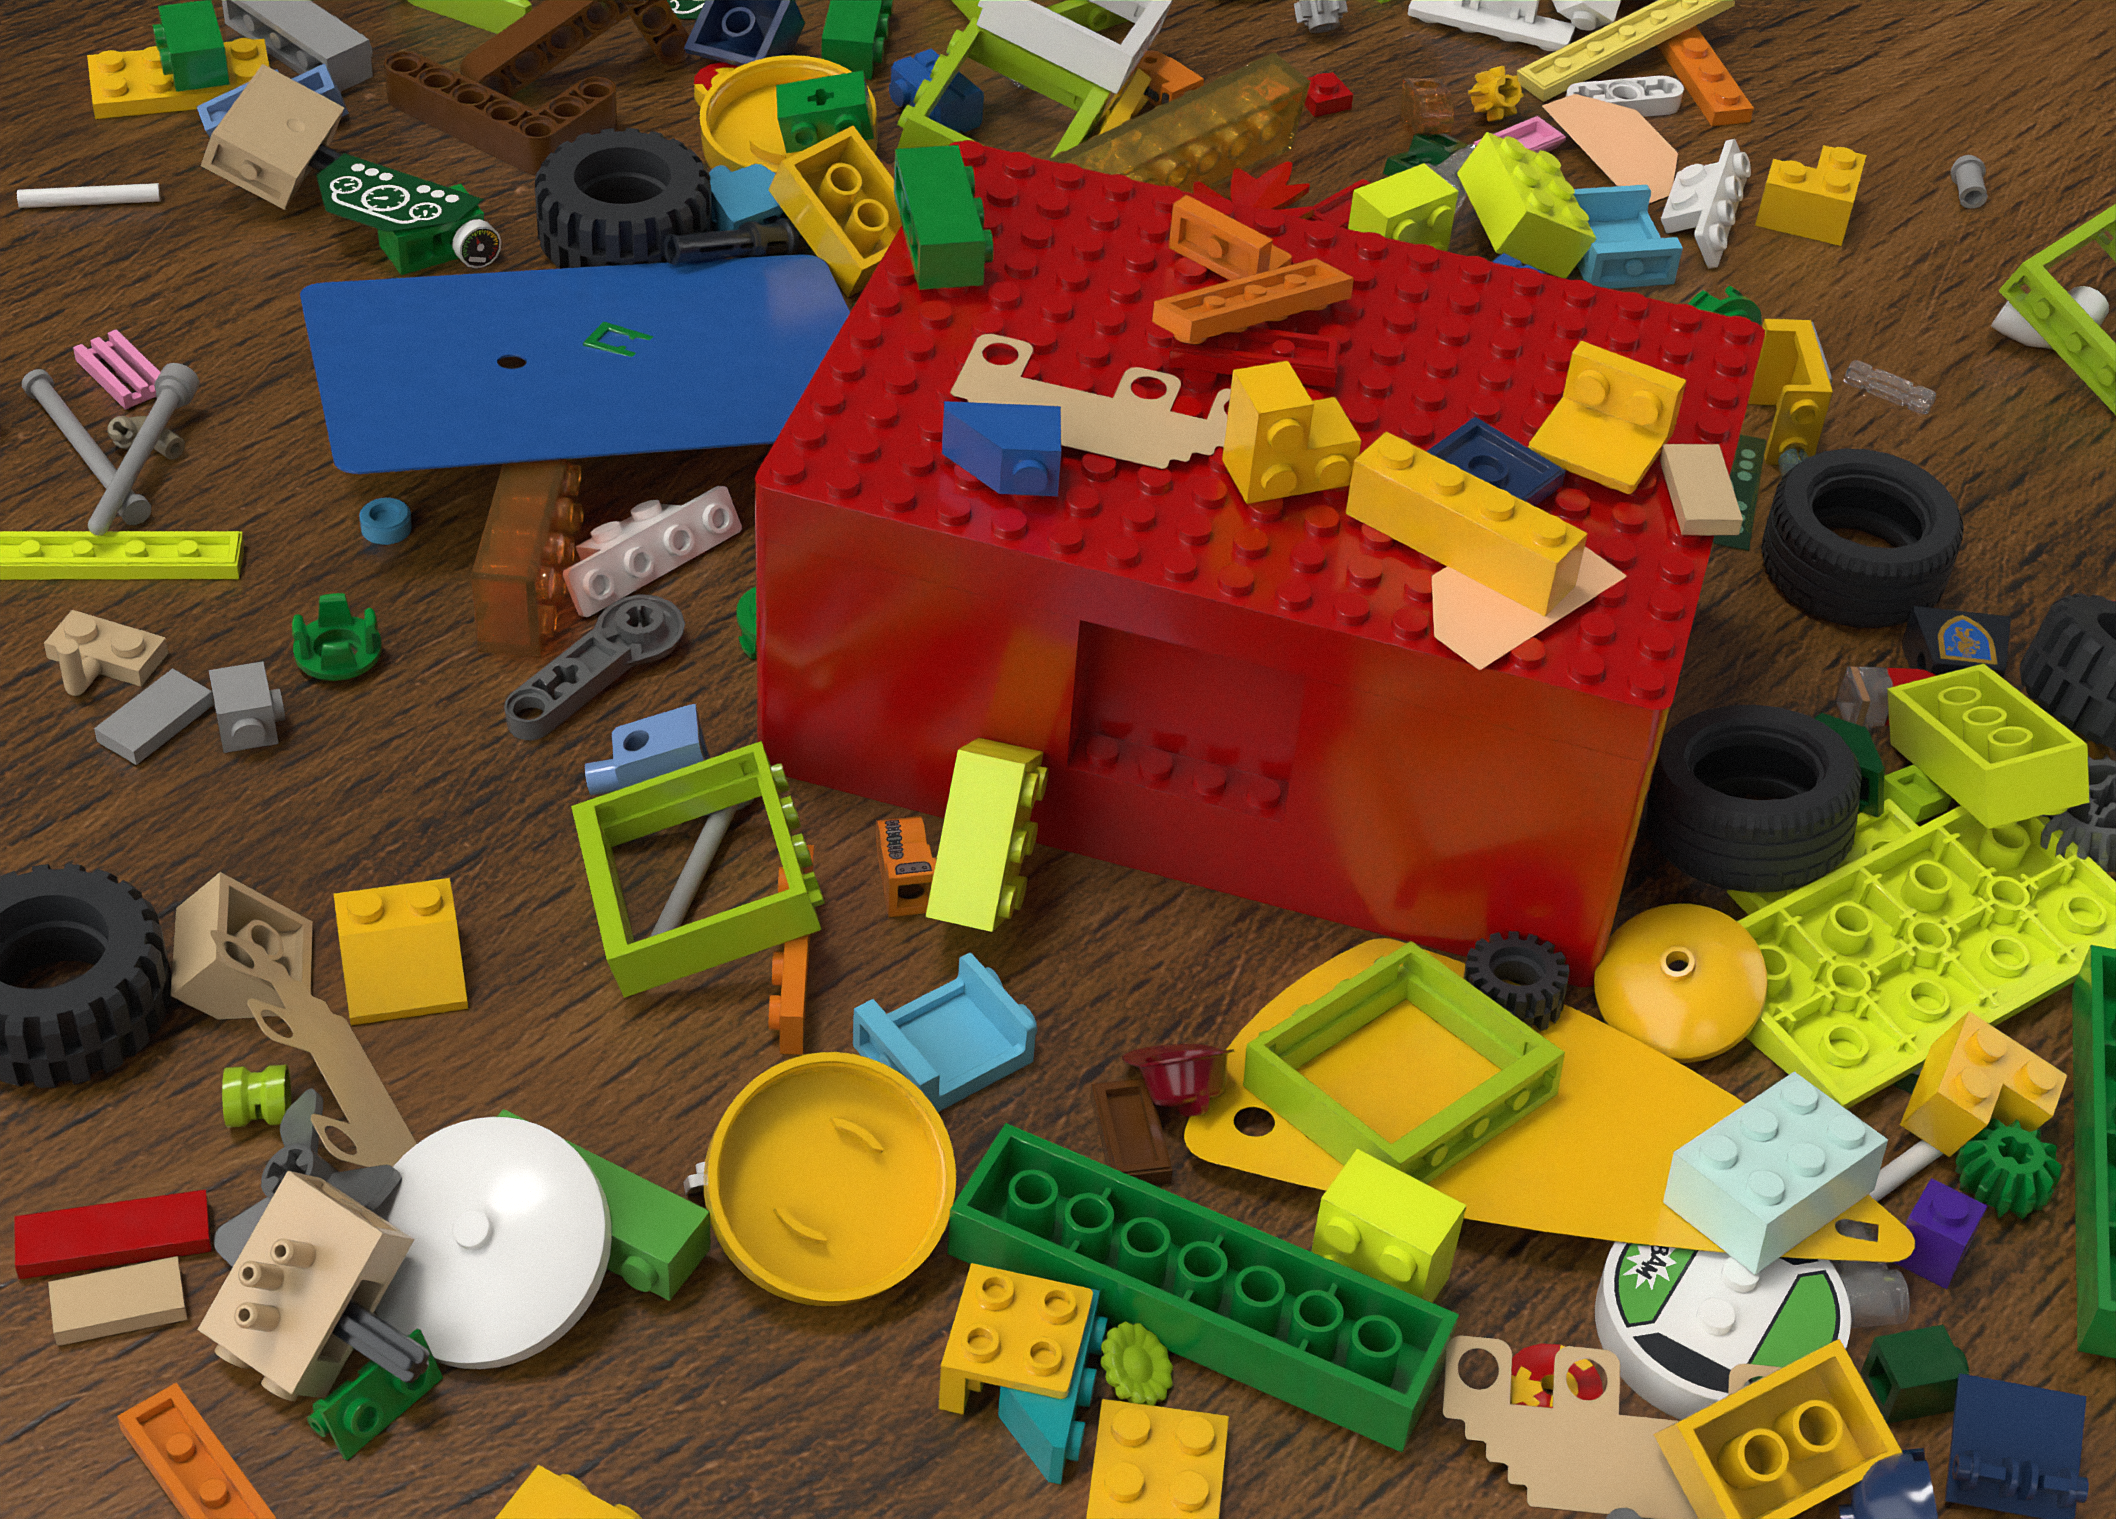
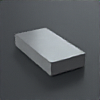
M172 668L95 727L97 742L137 765L213 706L212 691Z

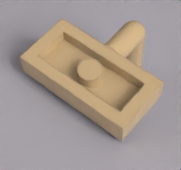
M75 610L70 611L44 642L47 658L59 662L65 690L72 696L83 694L99 674L141 687L168 654L165 637Z

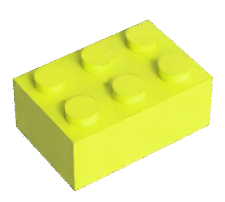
M1486 132L1458 170L1457 175L1495 252L1501 255L1505 253L1524 264L1566 279L1589 250L1591 243H1594L1597 238L1588 223L1589 216L1580 208L1574 197V188L1565 180L1560 170V162L1546 151L1540 150L1537 153L1525 148L1522 143L1513 137L1506 136L1503 139Z
M977 738L958 749L926 917L992 932L1006 918L1010 919L1012 917L1014 909H1021L1027 886V877L1019 876L1021 863L1025 855L1030 856L1032 854L1038 830V823L1030 821L1031 812L1035 800L1042 801L1049 775V768L1041 767L1042 751L983 738Z

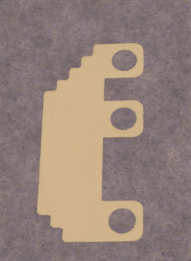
M984 334L976 340L950 392L953 396L964 398L968 402L1061 406L1062 446L1164 469L1167 468L1169 461L1172 459L1187 462L1192 453L1212 455L1216 447H1224L1228 417L1224 411V405L1230 400L1231 389H1223L1218 392L1207 420L1170 411L1181 386V381L1174 375L1139 367L1130 368L1125 371L1114 397L1110 398L1021 377L1033 352L1032 346L1025 341L995 334ZM1004 343L1013 346L1018 351L1019 356L1011 364L995 365L986 361L982 353L991 344ZM1141 377H1153L1161 380L1166 385L1167 392L1158 399H1143L1131 391V384L1134 380Z
M211 930L210 936L221 957L229 967L237 972L272 983L286 1009L250 998L247 1004L265 1035L273 1041L311 1053L349 1123H345L318 1114L311 1115V1121L326 1149L340 1160L364 1167L386 1164L393 1167L417 1143L347 1020L342 1016L333 1014L326 1002L313 997L304 983L291 978L285 966L272 961L262 946L217 930ZM224 942H232L244 949L254 961V968H246L235 962L225 951ZM267 1010L277 1014L289 1025L293 1036L286 1038L274 1032L264 1022L261 1012ZM333 1126L343 1131L354 1142L357 1153L350 1155L338 1149L328 1139L325 1127Z
M1456 1336L1449 1341L1446 1348L1443 1415L1446 1418L1462 1419L1465 1422L1466 1438L1468 1440L1484 1441L1486 1443V1458L1490 1462L1505 1463L1508 1466L1509 1483L1525 1485L1527 1487V1503L1529 1506L1609 1514L1618 1508H1630L1641 1518L1698 1519L1653 1435L1678 1421L1619 1415L1620 1361L1613 1352L1573 1346L1560 1349L1555 1356L1553 1408L1510 1404L1512 1352L1506 1342L1500 1339L1472 1336ZM1476 1348L1490 1352L1497 1360L1499 1366V1374L1495 1383L1481 1390L1467 1386L1461 1380L1458 1373V1363L1461 1356L1468 1350ZM1582 1359L1593 1360L1605 1370L1607 1387L1604 1393L1597 1399L1582 1400L1569 1390L1566 1376L1568 1369L1576 1361ZM1754 1364L1736 1365L1729 1374L1728 1395L1743 1388L1749 1379L1758 1376L1765 1377L1782 1367Z

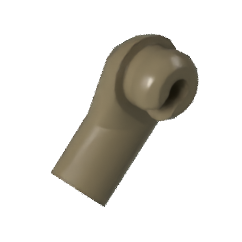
M117 416L113 418L107 428L108 436L116 446L129 450L147 416L131 418ZM165 427L153 449L172 460L182 454L185 448V441Z

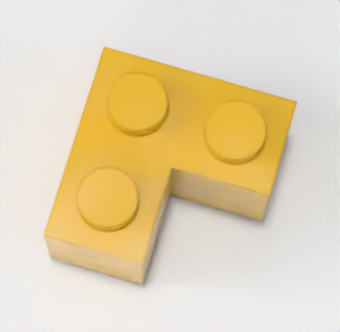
M1823 145L1817 169L1804 166L1797 161L1773 159L1755 226L1842 246L1866 155L1855 153L1853 150L1845 147L1833 148Z
M1288 361L1233 370L1222 461L1247 504L1350 485L1354 460L1359 456L1361 439L1335 397L1312 401Z
M1968 1011L1931 1045L1900 1125L1950 1157L1985 1128L1993 1117L2002 1122L2006 1127L2018 1118L2023 1130L2028 1132L2037 1130L2054 1115L2067 1075Z

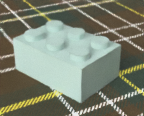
M1794 1071L1673 1153L1663 1203L1756 1275L1875 1190L1888 1139Z

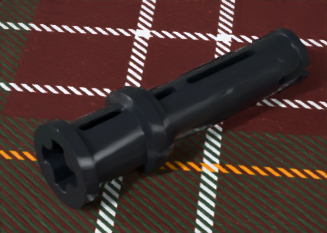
M780 218L774 221L773 224L760 225L756 221H748L736 230L668 235L664 240L663 251L667 262L672 265L736 257L796 255L799 247V234L789 218Z

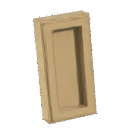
M1663 444L1659 460L1681 534L1739 535L1743 518L1719 444Z
M178 1256L48 1282L53 1332L57 1346L188 1320Z

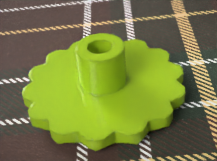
M1125 1321L1119 1324L1118 1328L1110 1329L1107 1332V1339L1101 1344L1104 1354L1101 1358V1366L1107 1371L1106 1381L1109 1385L1115 1387L1116 1395L1120 1399H1128L1129 1403L1154 1406L1156 1402L1165 1400L1167 1390L1173 1386L1171 1373L1174 1367L1168 1359L1167 1347L1160 1343L1157 1336L1148 1331L1141 1323L1132 1325Z

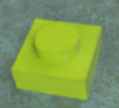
M1915 765L1887 774L1884 777V801L1890 798L1915 823L1947 811L1952 800L1949 794Z

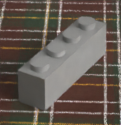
M222 0L225 24L246 38L265 39L267 53L301 75L325 63L340 92L373 77L371 64L372 47L369 39L311 0Z

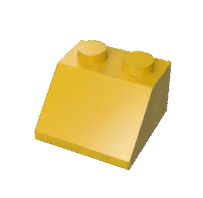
M450 878L333 894L351 1026L468 1009Z

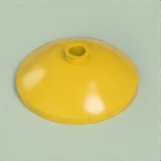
M1695 904L1658 906L1637 914L1626 921L1609 938L1605 955L1595 970L1594 978L1596 1000L1605 1023L1643 1042L1678 1063H1692L1713 1058L1728 1051L1742 1041L1753 1029L1762 1014L1768 986L1763 955L1750 933L1728 915L1715 909ZM1677 960L1688 964L1682 971H1672L1668 968L1672 962Z

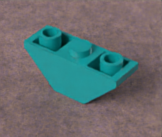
M1091 1289L1093 1291L1092 1304L1068 1396L1065 1399H1057L1000 1386L998 1417L1046 1480L1051 1483L1061 1484L1066 1459L1078 1461L1080 1457L1085 1422L1075 1421L1078 1406L1088 1408L1091 1406L1097 1369L1087 1368L1090 1353L1102 1355L1101 1344L1105 1340L1108 1318L1097 1316L1100 1290Z

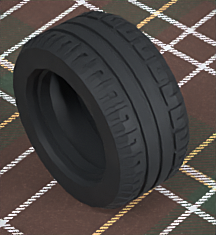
M1845 448L1824 451L1808 457L1784 474L1776 488L1763 534L1761 553L1764 558V565L1779 590L1799 607L1833 623L1859 628H1883L1900 625L1909 621L1913 606L1932 608L1940 601L1946 590L1963 540L1964 526L1960 510L1946 487L1926 470L1910 461L1888 453L1868 449ZM1828 528L1858 529L1879 536L1896 548L1864 546L1843 539Z
M1729 705L1707 709L1685 718L1663 736L1648 793L1647 825L1649 827V834L1657 848L1669 862L1681 872L1703 883L1727 890L1750 893L1779 892L1805 886L1833 870L1846 858L1852 849L1858 818L1862 776L1858 759L1838 733L1824 723L1799 712L1763 705ZM1752 794L1776 799L1757 801L1728 795Z

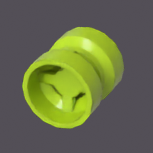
M288 1064L269 1065L263 1072H250L245 1066L224 1068L222 1101L226 1127H245L251 1120L264 1119L269 1125H281L284 1114L291 1106V1080Z

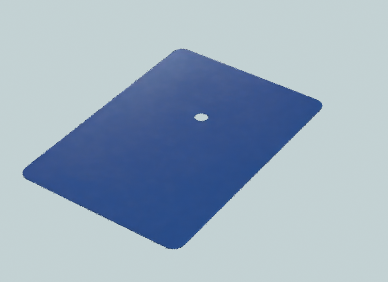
M803 254L717 259L679 263L677 265L665 262L325 282L309 285L300 292L334 465L339 470L351 474L773 444L850 314L827 263L819 257ZM603 321L654 336L650 340L640 338L631 340L627 335L608 331L599 340V342L615 347L626 346L625 350L636 353L633 357L583 346V342ZM505 357H519L527 363L521 368L508 369L499 366L497 362Z

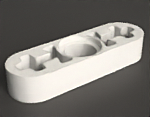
M1649 76L1575 83L1568 87L1566 97L1578 94L1635 109L1643 117L1676 113L1680 108L1684 87L1677 79L1669 76Z

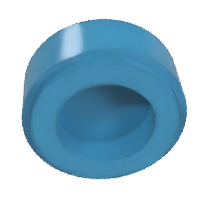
M379 498L367 503L360 511L359 518L362 535L372 543L382 545L394 544L404 540L411 533L412 520L410 508L400 500Z

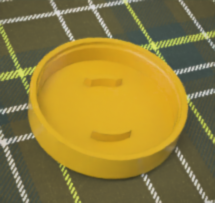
M787 55L755 60L741 65L722 76L708 90L700 108L702 148L710 168L713 169L716 166L724 165L733 172L753 164H762L776 174L781 161L799 153H786L777 119L776 85L851 73L852 71L839 64L820 58ZM868 87L872 105L874 139L865 140V142L875 154L878 144L877 108L874 96Z
M840 1052L806 1054L786 1060L761 1073L730 1104L714 1131L705 1159L703 1176L706 1210L710 1213L711 1227L724 1252L734 1265L758 1286L776 1296L805 1305L841 1306L853 1304L879 1295L901 1282L924 1262L939 1242L947 1226L950 1209L955 1198L956 1164L953 1148L945 1125L933 1104L915 1084L898 1071L881 1062L855 1054Z

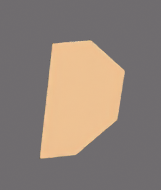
M1578 94L1542 105L1617 186L1648 185L1651 190L1649 204L1670 195L1674 183L1678 153L1637 110Z
M1585 547L1576 586L1544 617L1447 566L1432 576L1434 637L1478 670H1481L1623 580L1627 575Z

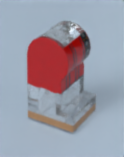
M1848 666L1836 701L1843 720L1866 727L1870 733L1872 726H1889L1887 688L1936 675L1921 669Z

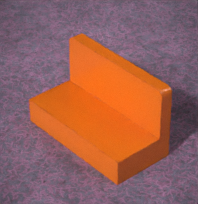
M1185 195L1173 204L1169 248L1232 281L1291 265V254L1272 245V239L1202 202Z

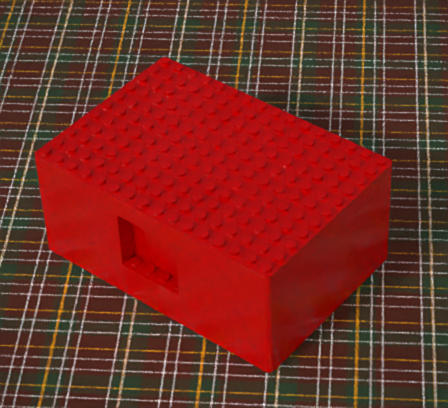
M972 140L951 143L950 145L959 146L964 166H972L975 178L974 198L981 197L984 208L983 230L990 229L992 233L993 262L984 264L983 285L919 290L901 225L755 476L757 742L762 741L771 766L781 763L786 777L945 819L958 749L977 738H983L1042 751L1041 767L1049 768V775L1042 801L1035 800L1031 812L1030 821L1038 823L1035 843L1396 939L1412 941L1415 944L1467 957L1470 948L1475 949L1476 942L1481 938L1489 943L1490 934L1499 932L1504 940L1508 939L1509 931H1518L1519 939L1527 940L1530 933L1538 936L1537 945L1541 946L1546 941H1549L1555 945L1553 954L1561 951L1566 957L1565 965H1569L1570 971L1568 984L1584 988L1593 986L1595 970L1605 955L1672 707L1715 536L1681 534L1659 460L1661 452L1631 494L1607 488L1598 482L1566 470L1562 487L1535 506L1588 533L1585 547L1627 575V577L1488 666L1478 670L1434 637L1432 576L1447 566L1347 515L1346 508L1350 485L1247 504L1222 461L1224 447H1216L1212 455L1192 453L1187 462L1172 459L1169 461L1167 468L1160 469L1061 445L1058 496L999 494L942 454L944 401L968 402L967 399L953 396L950 392L978 337L984 334H995L1025 341L1032 346L1033 352L1021 375L1023 378L1113 398L1126 370L1139 367L1174 375L1181 381L1180 389L1170 411L1207 420L1218 392L1223 389H1231L1233 375L1168 367L1173 333L1152 322L1155 301L1230 281L1169 248L1173 204L1185 195L1273 240L1272 245L1291 254V265L1318 259L1354 278L1352 294L1349 299L1328 304L1322 310H1306L1291 314L1283 321H1266L1249 327L1341 339L1335 388L1302 385L1312 401L1332 397L1337 399L1361 439L1359 455L1386 431L1427 451L1474 417L1528 448L1529 442L1562 399L1572 352L1580 341H1584L1687 380L1674 433L1666 444H1719L1730 476L1765 337L1763 327L1741 316H1726L1700 310L1689 304H1674L1647 298L1636 292L1612 290L1592 285L1584 280L1564 279L1543 274L1531 268H1516L1490 262L1479 256H1464L1438 250L1427 244L1407 243L1385 238L1381 234L1374 232L1364 233L1337 227L1326 221H1311L1285 215L1274 209L1254 208L1233 203L1221 197L1211 198L1184 192L1173 186H1158L1132 180L1125 175H1110L1088 170L1073 163H1058L1032 157L1024 152H1010L992 148ZM1004 343L991 344L982 353L986 361L995 365L1011 364L1019 356L1018 351L1013 346ZM1141 377L1132 382L1131 391L1143 399H1158L1165 395L1167 387L1157 378ZM1229 401L1224 405V411L1227 415L1229 409Z

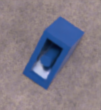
M944 401L942 454L999 494L1058 496L1061 460V406Z

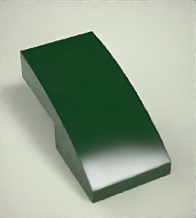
M1436 129L1428 131L1431 134H1415L1409 151L1387 157L1383 174L1392 176L1424 163L1443 178L1468 154L1470 145Z

